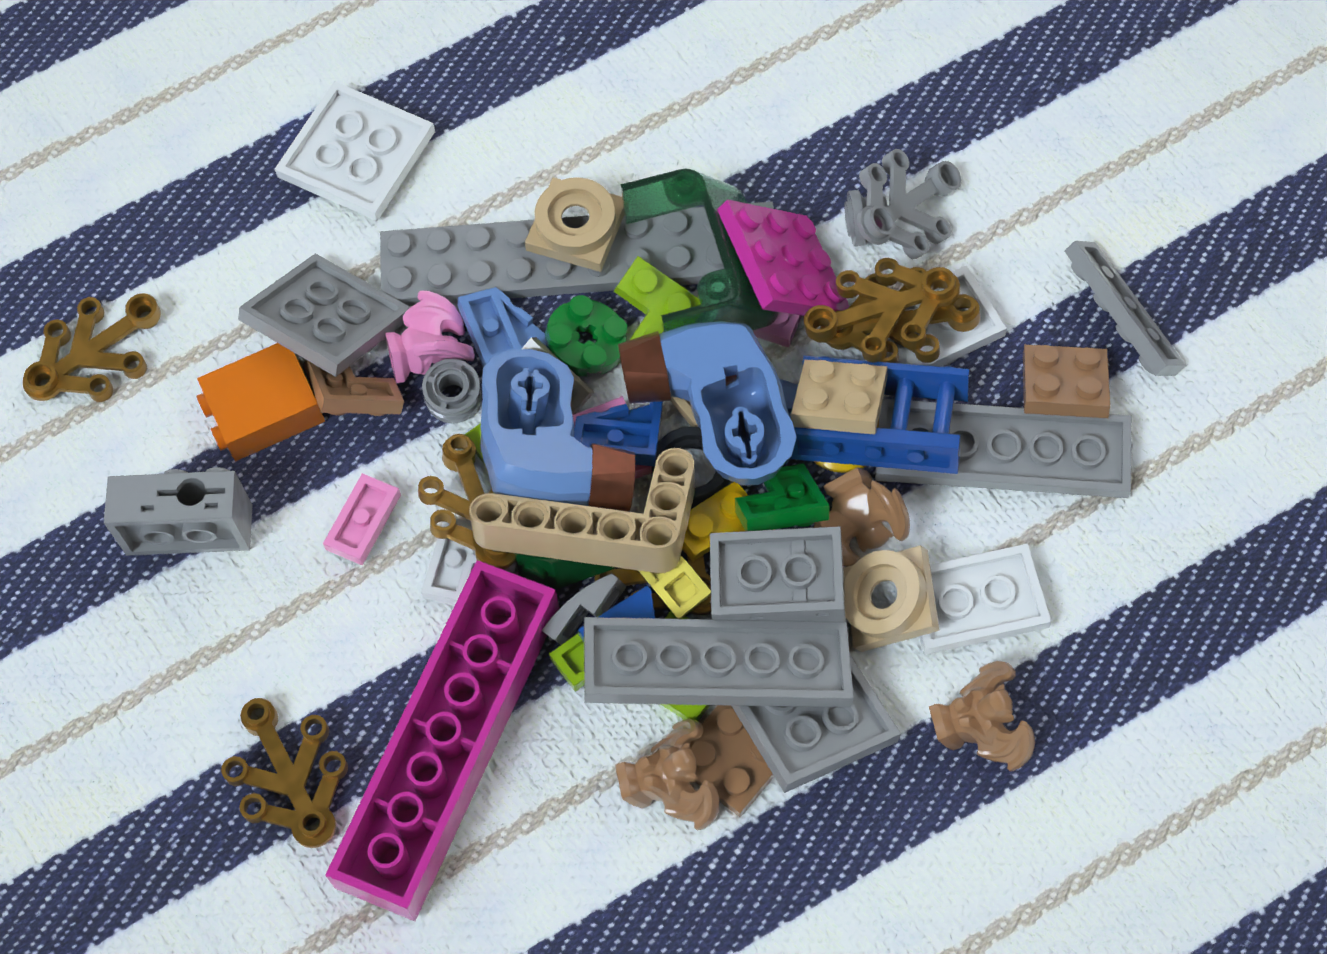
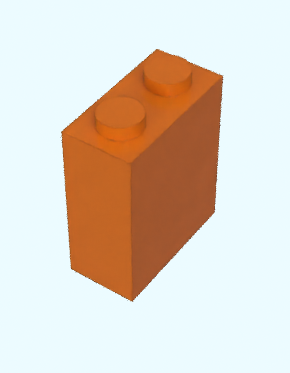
M279 343L197 378L203 393L196 396L206 418L213 415L218 425L211 428L220 451L228 448L235 462L325 422L295 353Z

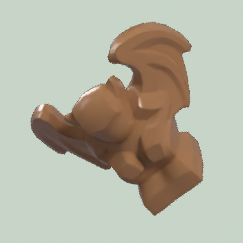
M857 467L823 486L826 493L834 498L832 511H829V520L815 522L814 528L840 526L843 567L854 565L861 559L849 546L851 539L854 537L857 538L858 546L862 552H866L867 549L881 547L889 540V537L894 536L899 541H904L908 538L910 518L901 494L897 489H893L891 492L882 484L873 481L867 470ZM887 521L893 531V534L884 526L882 522Z
M995 661L979 668L980 674L960 690V695L963 697L956 698L949 706L944 704L931 705L929 710L937 739L945 747L956 750L961 748L964 742L976 743L978 745L977 755L990 761L1007 763V769L1011 772L1024 766L1032 757L1035 748V737L1033 729L1025 721H1021L1019 726L1013 731H1009L1003 723L1013 721L1014 716L1012 715V700L1002 683L1013 680L1015 670L1007 662Z
M685 719L675 723L672 726L673 731L651 748V755L641 757L636 763L621 762L615 764L621 796L624 801L642 809L650 806L653 800L661 801L664 803L665 814L680 820L694 822L696 830H703L715 821L719 813V796L715 786L709 781L704 780L698 790H695L690 782L697 780L695 774L697 768L696 758L690 749V742L702 736L703 726L697 720Z

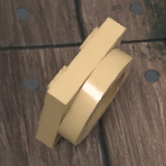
M552 177L549 187L544 190L536 203L535 219L525 240L526 251L601 272L627 210V198L609 193L602 185L590 179L574 177L561 180ZM573 206L583 207L589 213L588 222L580 228L566 226L562 221V215L566 209Z
M921 545L899 552L890 550L875 551L865 555L854 565L843 568L846 619L851 624L853 646L858 651L864 652L940 631L928 550ZM891 581L897 588L896 600L887 608H876L872 602L873 589L880 582Z

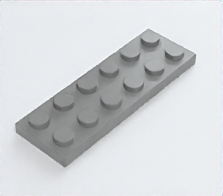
M883 399L878 428L890 429L895 399ZM911 401L907 430L932 433L937 402ZM953 403L949 434L960 435L958 474L876 467L875 481L1129 498L1131 492L1132 415L1109 414L1108 418L1026 414L1024 413V408Z
M584 618V703L851 707L854 699L847 622Z

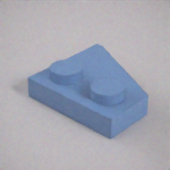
M497 287L458 297L457 306L483 368L493 356L509 350L522 349L528 340L533 337H537L549 349L545 341V333L533 324V317L522 308L514 306L510 298Z

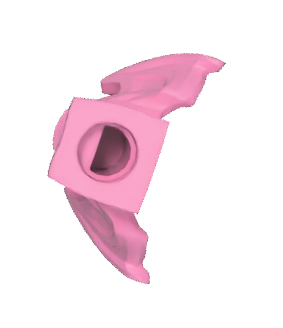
M420 291L418 293L420 302L410 307L403 315L404 325L408 328L401 335L395 332L385 333L396 383L405 382L410 372L425 375L432 363H437L441 360H474L475 355L472 346L460 343L452 336L442 335L446 331L458 336L465 334L460 313L445 297L430 291Z

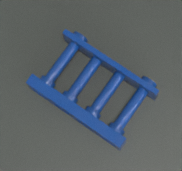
M803 356L802 365L806 359L887 366V382L884 395L895 396L890 429L877 428L876 434L794 427L796 441L790 459L958 474L960 435L949 434L954 401L968 402L969 369L887 362L873 363L827 356ZM912 397L937 399L932 433L907 430Z

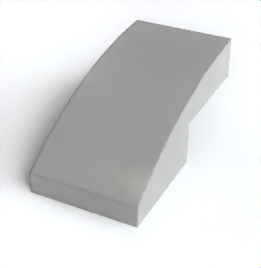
M613 574L593 582L568 600L548 621L542 632L560 645L571 639L588 613L598 617L611 609L627 586Z

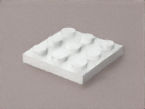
M334 81L276 166L275 172L277 177L378 221L435 133L434 124Z

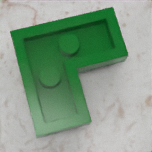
M804 463L782 467L774 478L764 482L768 490L767 493L735 498V513L745 531L774 530L791 526L804 527L812 525L814 522L829 520V504Z

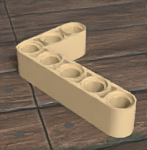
M680 448L665 450L658 456L644 514L485 493L476 497L469 508L473 537L480 547L488 550L653 573H666L677 566L682 552L695 494L694 459L688 451Z

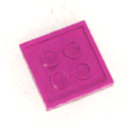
M728 199L717 209L763 310L805 316L810 308L817 305H826L835 312L843 311L850 307L847 299L841 297L837 292L836 276L831 267V259L823 250L815 234V225L806 215Z

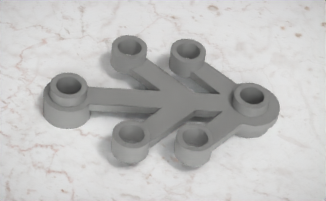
M894 149L883 156L882 166L872 163L860 171V182L867 189V206L858 212L857 225L860 234L868 242L874 245H881L890 240L901 245L904 253L909 258L917 259L928 253L930 249L929 241L939 244L951 236V227L945 218H935L915 209V207L933 195L946 196L958 189L961 185V175L953 163L942 161L928 170L925 182L906 194V170L909 168V159L902 150ZM887 174H889V206L885 207L883 206V185L887 181ZM899 219L924 230L925 235L921 232L911 233L896 226L895 221Z

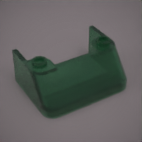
M678 169L621 184L626 224L703 205L724 268L707 273L699 281L697 287L699 306L661 315L663 332L687 324L717 321L747 324L752 330L767 327L776 320L779 312L762 309L717 211L727 199L746 203L740 189L692 169Z

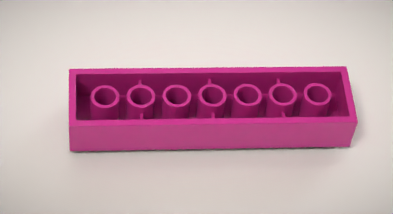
M476 560L325 874L335 889L414 922L416 921L545 642L547 635L542 632V629L560 609L555 589Z

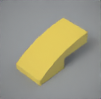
M680 556L677 566L666 573L639 571L677 619H682L711 595V590L682 556Z

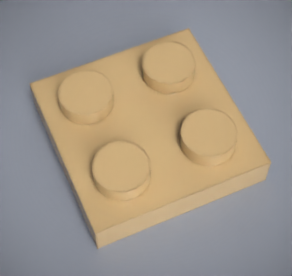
M805 359L791 411V420L794 427L876 434L887 382V366Z

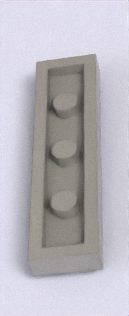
M1075 240L1064 250L1072 262L1071 268L1080 279L1088 283L1094 292L1093 298L1104 311L1109 312L1115 320L1117 332L1137 350L1140 355L1139 362L1145 370L1155 376H1176L1187 366L1096 242Z

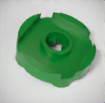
M578 295L573 297L570 302L559 306L552 313L546 327L545 341L549 350L564 364L568 365L577 376L587 377L588 373L600 371V375L611 371L621 360L618 344L626 342L627 324L625 320L605 304L591 300L587 296ZM578 332L592 334L596 342L594 343L589 340L585 344L579 342L580 334Z

